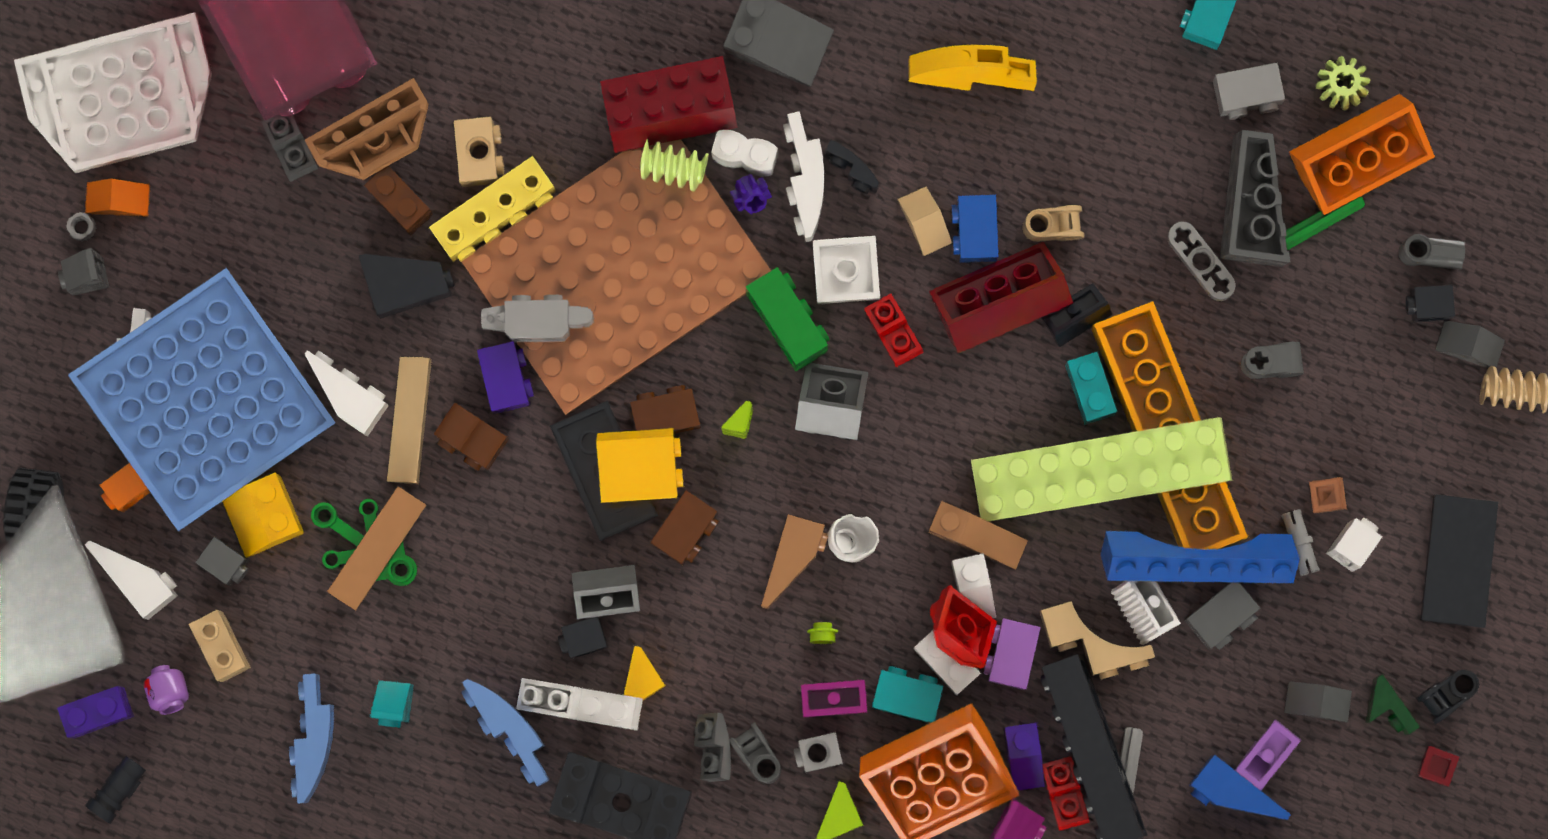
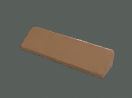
M398 486L327 592L356 611L427 505Z

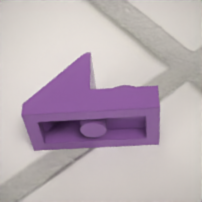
M1275 719L1261 738L1253 743L1235 771L1259 790H1262L1301 739Z

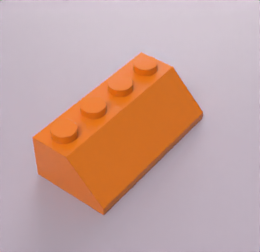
M1401 94L1289 151L1299 177L1323 215L1435 157L1414 104Z

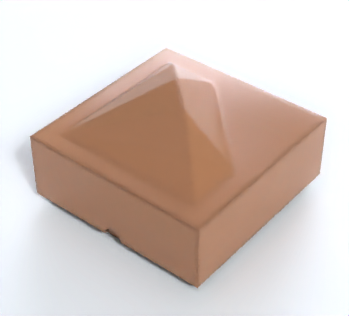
M1338 477L1309 482L1313 513L1347 509L1343 478Z

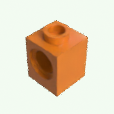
M130 463L100 484V487L105 492L101 497L111 510L117 508V510L123 513L150 493Z

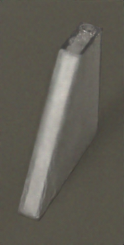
M58 485L52 486L0 552V703L125 663L123 642Z

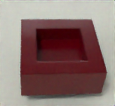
M1427 746L1417 776L1449 787L1459 756Z

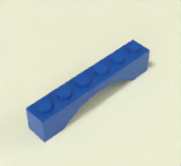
M1106 531L1101 551V559L1107 581L1294 583L1300 561L1292 534H1260L1252 540L1237 546L1222 549H1192L1166 544L1139 532Z

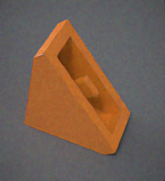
M113 178L88 182L85 213L148 216L150 185Z

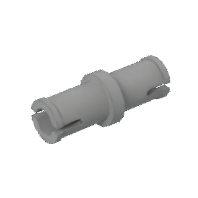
M1298 509L1293 511L1296 524H1293L1290 512L1281 515L1287 533L1292 534L1300 558L1298 565L1299 574L1304 576L1309 573L1305 561H1308L1311 573L1319 571L1320 568L1311 545L1314 542L1313 538L1308 536L1301 514L1302 511Z

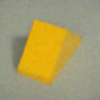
M634 646L624 695L642 698L644 701L666 685L643 649Z

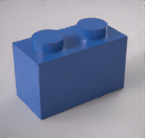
M996 195L958 196L957 205H952V224H958L959 236H953V255H959L960 263L997 261L999 256Z

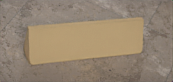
M400 357L387 482L419 485L432 362L430 358Z

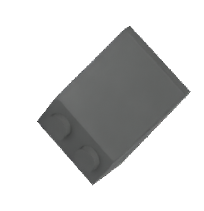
M742 0L724 43V53L811 87L834 29L777 0Z

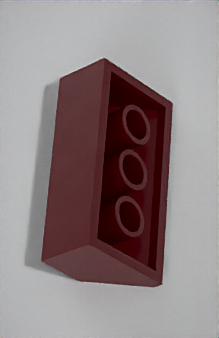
M1044 242L929 291L957 353L972 349L976 345L1002 336L1006 332L1073 304L1065 276Z

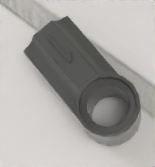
M1414 234L1403 241L1398 253L1401 261L1408 266L1423 265L1461 270L1466 248L1465 242L1428 238L1422 234ZM1410 243L1420 246L1422 249L1420 258L1411 255L1409 252Z

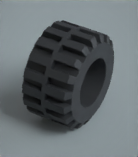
M18 468L10 480L4 505L3 529L8 546L44 551L52 548L60 531L64 508V486L61 475L58 472Z

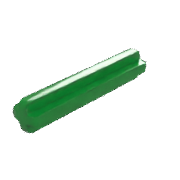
M1362 196L1326 215L1318 211L1287 229V236H1285L1287 250L1363 208L1365 203Z

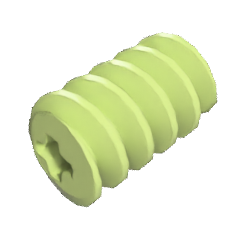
M647 139L640 162L641 178L647 179L652 172L653 181L659 182L664 175L666 185H671L674 179L677 178L679 188H683L687 181H689L690 190L695 191L699 184H702L709 154L706 153L703 159L699 161L697 151L694 150L690 157L686 158L685 148L682 147L678 154L674 155L673 145L670 144L665 152H661L660 142L657 141L653 149H649Z

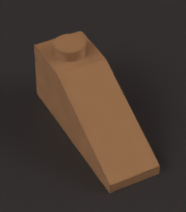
M943 501L940 503L928 532L977 554H984V557L1015 570L1028 540Z
M792 515L787 516L761 605L762 608L769 609L816 558L817 552H824L828 540L827 533L823 532L825 525Z

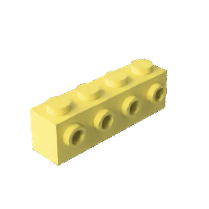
M532 156L429 228L451 260L454 262L459 259L461 262L475 253L474 247L485 241L488 244L501 235L500 229L509 223L514 226L527 217L526 211L535 205L537 208H540L552 200L553 196L551 194L556 192V190Z

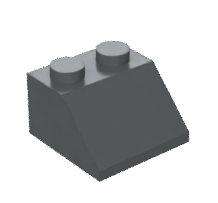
M815 363L807 364L799 398L795 430L811 434L835 436L841 439L857 440L869 372Z

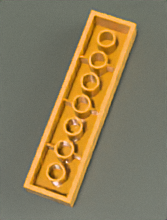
M1153 301L1093 325L1091 330L1132 432L1201 421ZM1226 482L1157 493L1179 547L1222 549L1248 538Z

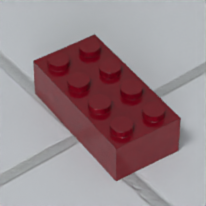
M723 56L600 81L615 153L644 147L647 139L649 146L655 145L657 141L666 143L714 133L719 130L738 128Z

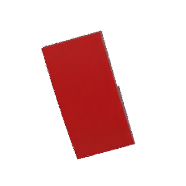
M892 294L864 308L866 315L896 367L924 353L923 348L908 325L906 317Z
M1072 756L1042 764L1043 775L1058 830L1061 831L1090 823L1080 784L1074 775Z

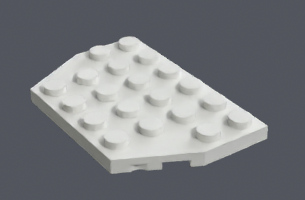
M196 13L14 60L28 120L75 173L197 141L212 73Z

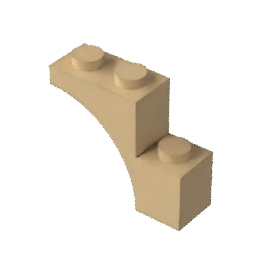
M1072 601L1040 611L1050 648L1058 647L1059 652L1077 647L1076 641L1081 640L1091 675L1099 674L1100 680L1119 675L1117 668L1129 665L1131 671L1149 666L1148 659L1155 657L1152 645L1124 647L1109 643L1096 636L1078 617Z

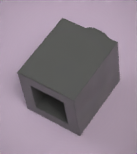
M213 537L195 562L228 586H231L233 582L239 584L249 570L246 567L249 560L216 537Z

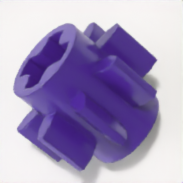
M752 174L737 180L735 190L730 191L737 210L740 212L745 209L750 214L765 209L767 199L772 198L764 178L761 177L756 180Z

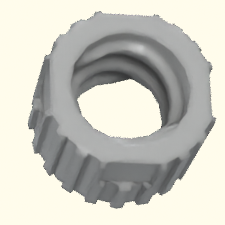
M79 212L68 219L66 230L77 241H87L94 236L96 223L90 215ZM85 220L88 224L87 231L84 234L77 233L75 231L76 223Z

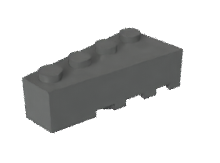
M1241 130L1233 135L1220 259L1279 267L1290 263L1285 236H1287L1286 226L1283 223L1281 209L1282 196L1281 192H1279L1277 180L1278 167L1273 134Z

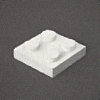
M875 236L813 240L817 304L880 300Z

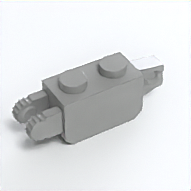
M515 295L512 296V301H504L502 306L484 308L481 311V325L483 329L505 332L514 342H564L570 336V329L590 328L592 323H595L594 314L591 309H588V307L570 306L569 301L563 300L562 295H544V300H531V296Z

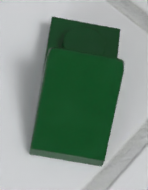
M1384 675L1375 677L1372 683L1365 723H1370L1388 710L1390 716L1387 717V720L1397 733L1402 731L1405 735H1409L1420 728Z

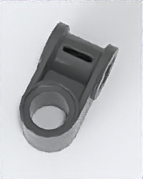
M1285 342L1254 347L1243 356L1240 366L1245 376L1251 379L1286 378L1303 375L1300 342ZM1255 356H1257L1258 361H1263L1264 363L1259 370L1255 364L1250 363Z
M755 722L751 724L750 729L737 738H729V742L743 763H746L759 782L771 784L780 777L781 765ZM755 738V740L743 747V745ZM765 760L772 761L776 766L775 773L769 778L761 777L758 773L759 764Z

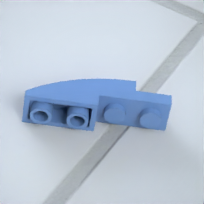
M303 674V682L298 683L299 700L304 701L305 713L300 714V727L302 733L306 732V738L294 739V746L289 747L290 764L295 765L296 778L291 779L292 797H297V803H308L316 791L326 768L333 739L334 705H321L319 674Z
M469 679L463 681L462 683L466 689L461 691L470 708L473 706L477 707L481 714L477 721L486 735L492 733L494 738L504 733L508 735L504 742L513 756L519 754L524 763L520 769L529 784L535 782L536 786H541L549 781L548 775L534 753L545 745L528 721L498 694Z

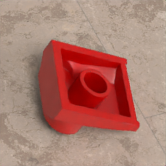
M949 585L941 591L939 600L930 607L936 645L960 665L983 668L986 665L997 621Z

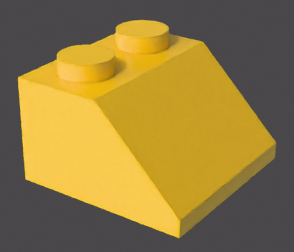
M277 473L245 485L222 501L246 558L304 534L282 478Z

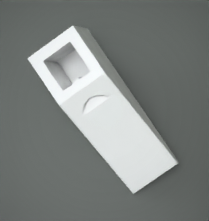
M307 350L305 356L337 416L368 437L389 406L382 401L386 395L371 385L367 390L358 385L359 377L345 368L342 372L333 368L331 365L334 361L322 352L317 351L314 355Z

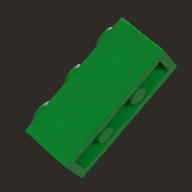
M777 267L745 286V292L796 372L827 353V342L830 339L824 328L820 324L816 326L810 318L813 312L805 299L799 300L793 292L796 286L789 274L786 272L782 275Z

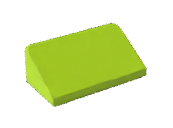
M745 401L721 427L723 434L743 439L747 438L753 414L751 402Z

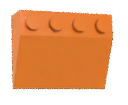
M972 703L860 758L859 777L900 839H930L1019 796V792L987 726Z

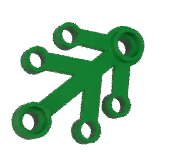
M365 499L359 505V511L364 517L366 533L379 512L377 502L372 499ZM323 502L313 507L311 519L316 526L323 529L332 528L355 546L359 545L364 536L339 519L337 511L332 505ZM366 503L374 504L375 510L372 514L364 513L363 507ZM324 510H328L331 514L327 522H322L319 518L320 513ZM403 541L376 581L389 579L391 583L397 586H406L414 581L417 575V565L411 557L405 555ZM355 549L342 552L329 550L324 553L322 563L326 568L331 570L337 569L340 565L347 563ZM330 554H335L338 558L337 563L333 566L328 565L326 562ZM401 564L407 567V573L404 576L396 574V568Z

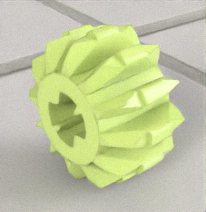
M1340 56L1337 59V65L1329 60L1325 64L1327 70L1321 69L1318 72V76L1322 81L1317 82L1316 89H1326L1321 94L1320 99L1323 101L1330 96L1332 98L1329 105L1330 108H1334L1338 101H1341L1342 110L1349 108V102L1357 107L1361 103L1359 96L1366 97L1368 95V90L1363 86L1370 83V78L1360 77L1366 71V68L1361 66L1356 70L1354 68L1356 59L1352 58L1348 65H1346L1344 57ZM1340 79H1348L1350 82L1347 87L1337 86V82Z

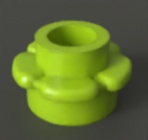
M817 622L813 623V628L808 629L807 633L810 634V643L833 644L835 643V634L838 633V630L832 628V623Z

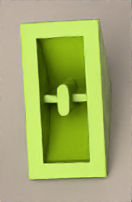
M841 781L837 785L816 839H832L863 825L846 784Z

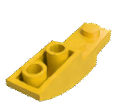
M957 45L942 47L911 55L908 60L909 82L967 91H970L973 82L1034 91L1037 83L1036 61L1009 57L1008 47Z

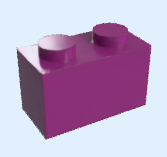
M865 680L801 685L803 718L867 713Z

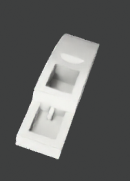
M800 112L787 114L788 123L783 124L787 143H794L796 153L791 154L794 172L801 171V175L790 177L791 186L786 187L790 206H797L799 216L794 217L797 235H804L805 242H809L813 239L822 211L824 196L823 155L819 139L807 141Z
M522 678L516 709L637 730L643 699Z

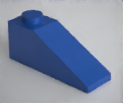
M1216 755L1210 756L1189 783V786L1194 789L1191 795L1205 806L1210 802L1216 806L1287 820L1291 815Z

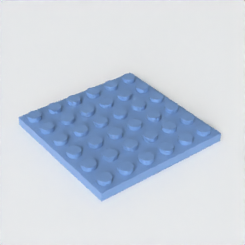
M227 268L68 374V377L178 532L335 424L333 418Z

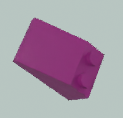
M1009 800L989 839H1041L1047 828L1042 825L1045 818L1019 802Z

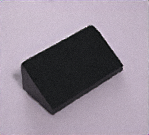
M1093 283L1071 296L1073 304L1041 317L1059 347L1089 330L1094 324L1113 315L1109 303Z

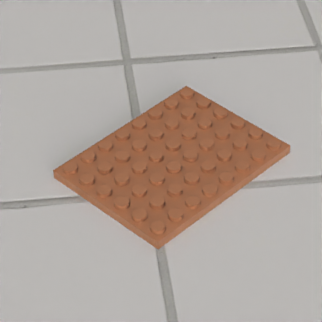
M681 139L661 143V152H665L670 144L673 145L674 155H677L682 147L685 148L686 158H689L691 155ZM655 145L649 146V149H653ZM644 147L621 152L461 261L492 307L502 306L504 301H512V296L528 295L531 296V300H544V295H562L563 300H568L570 306L588 307V309L593 311L595 323H592L590 328L570 329V336L564 342H516L520 348H523L524 355L566 416L746 295L745 286L771 271L706 175H704L702 184H699L695 191L690 190L689 181H687L683 188H679L677 178L674 179L671 185H666L664 175L659 182H654L652 172L647 179H642L640 162Z

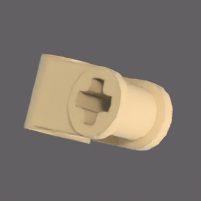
M1067 205L1033 210L1023 222L1022 229L1024 235L1032 241L1083 239L1085 237L1084 232L1080 228L1079 213L1082 212V206ZM1035 218L1043 220L1046 230L1041 233L1033 231L1030 221Z

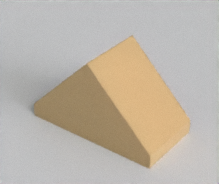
M927 187L898 199L923 256L952 244L941 210Z

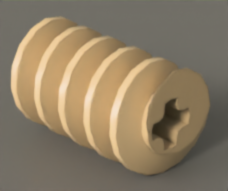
M1490 366L1482 380L1480 404L1483 405L1486 397H1490L1491 405L1495 407L1499 398L1503 399L1504 408L1508 409L1511 401L1515 400L1517 410H1521L1524 402H1528L1530 412L1534 411L1537 404H1541V410L1544 414L1548 407V377L1545 373H1540L1536 379L1533 371H1528L1523 378L1521 370L1518 369L1514 370L1510 376L1508 368H1502L1498 374L1497 368Z

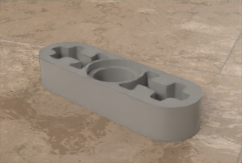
M1178 222L1174 224L1167 236L1168 243L1213 300L1224 301L1230 298L1236 286L1232 275L1190 223ZM1179 229L1181 232L1187 230L1190 233L1187 240L1191 246L1198 242L1200 247H1196L1186 256L1183 253L1188 250L1186 244L1183 241L1177 243L1174 240L1177 236L1176 230ZM1198 253L1206 254L1210 259V266L1205 270L1196 269L1192 263L1194 255ZM1215 266L1219 269L1214 274L1220 282L1224 280L1228 282L1226 294L1222 291L1216 293L1213 290L1216 284L1211 276L1207 281L1202 277L1211 273Z

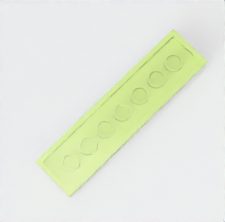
M1222 417L971 460L980 518L986 521L1232 481Z

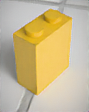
M673 428L597 433L596 442L601 503L677 498L678 488L683 487L682 468L676 469L675 457H681L680 438H674Z

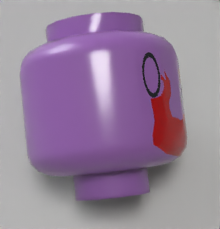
M169 665L155 667L151 670V675L143 682L150 708L159 711L162 715L180 711L184 708V703L189 698V692L182 671L170 669Z

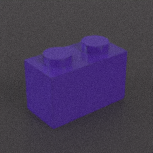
M512 341L477 350L492 413L497 414L530 406L529 398L534 397L530 378L524 379L521 367L527 366L523 348L517 349L515 342Z
M115 686L57 707L67 738H77L134 717L125 688L121 686Z

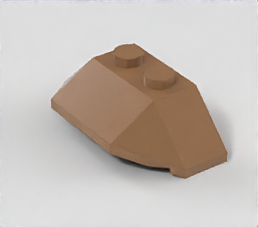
M413 78L304 141L319 167L364 180L418 149L429 104Z

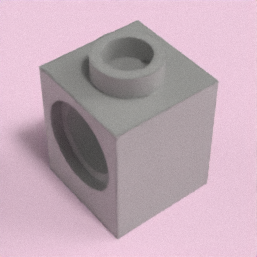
M835 732L798 741L800 748L794 749L797 767L804 766L805 773L843 764ZM821 744L825 747L827 756L822 762L816 763L809 759L808 750L812 745Z

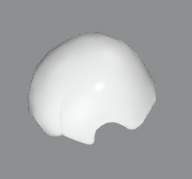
M852 514L842 516L833 522L827 533L829 549L837 558L846 562H859L875 551L879 543L878 528L869 517L861 518Z

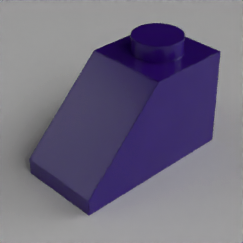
M1037 723L1004 727L1010 775L1017 790L1045 787Z

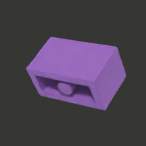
M1004 618L1001 621V625L996 624L992 643L996 644L994 656L988 655L983 673L989 675L988 682L1021 690L1027 689L1040 627Z

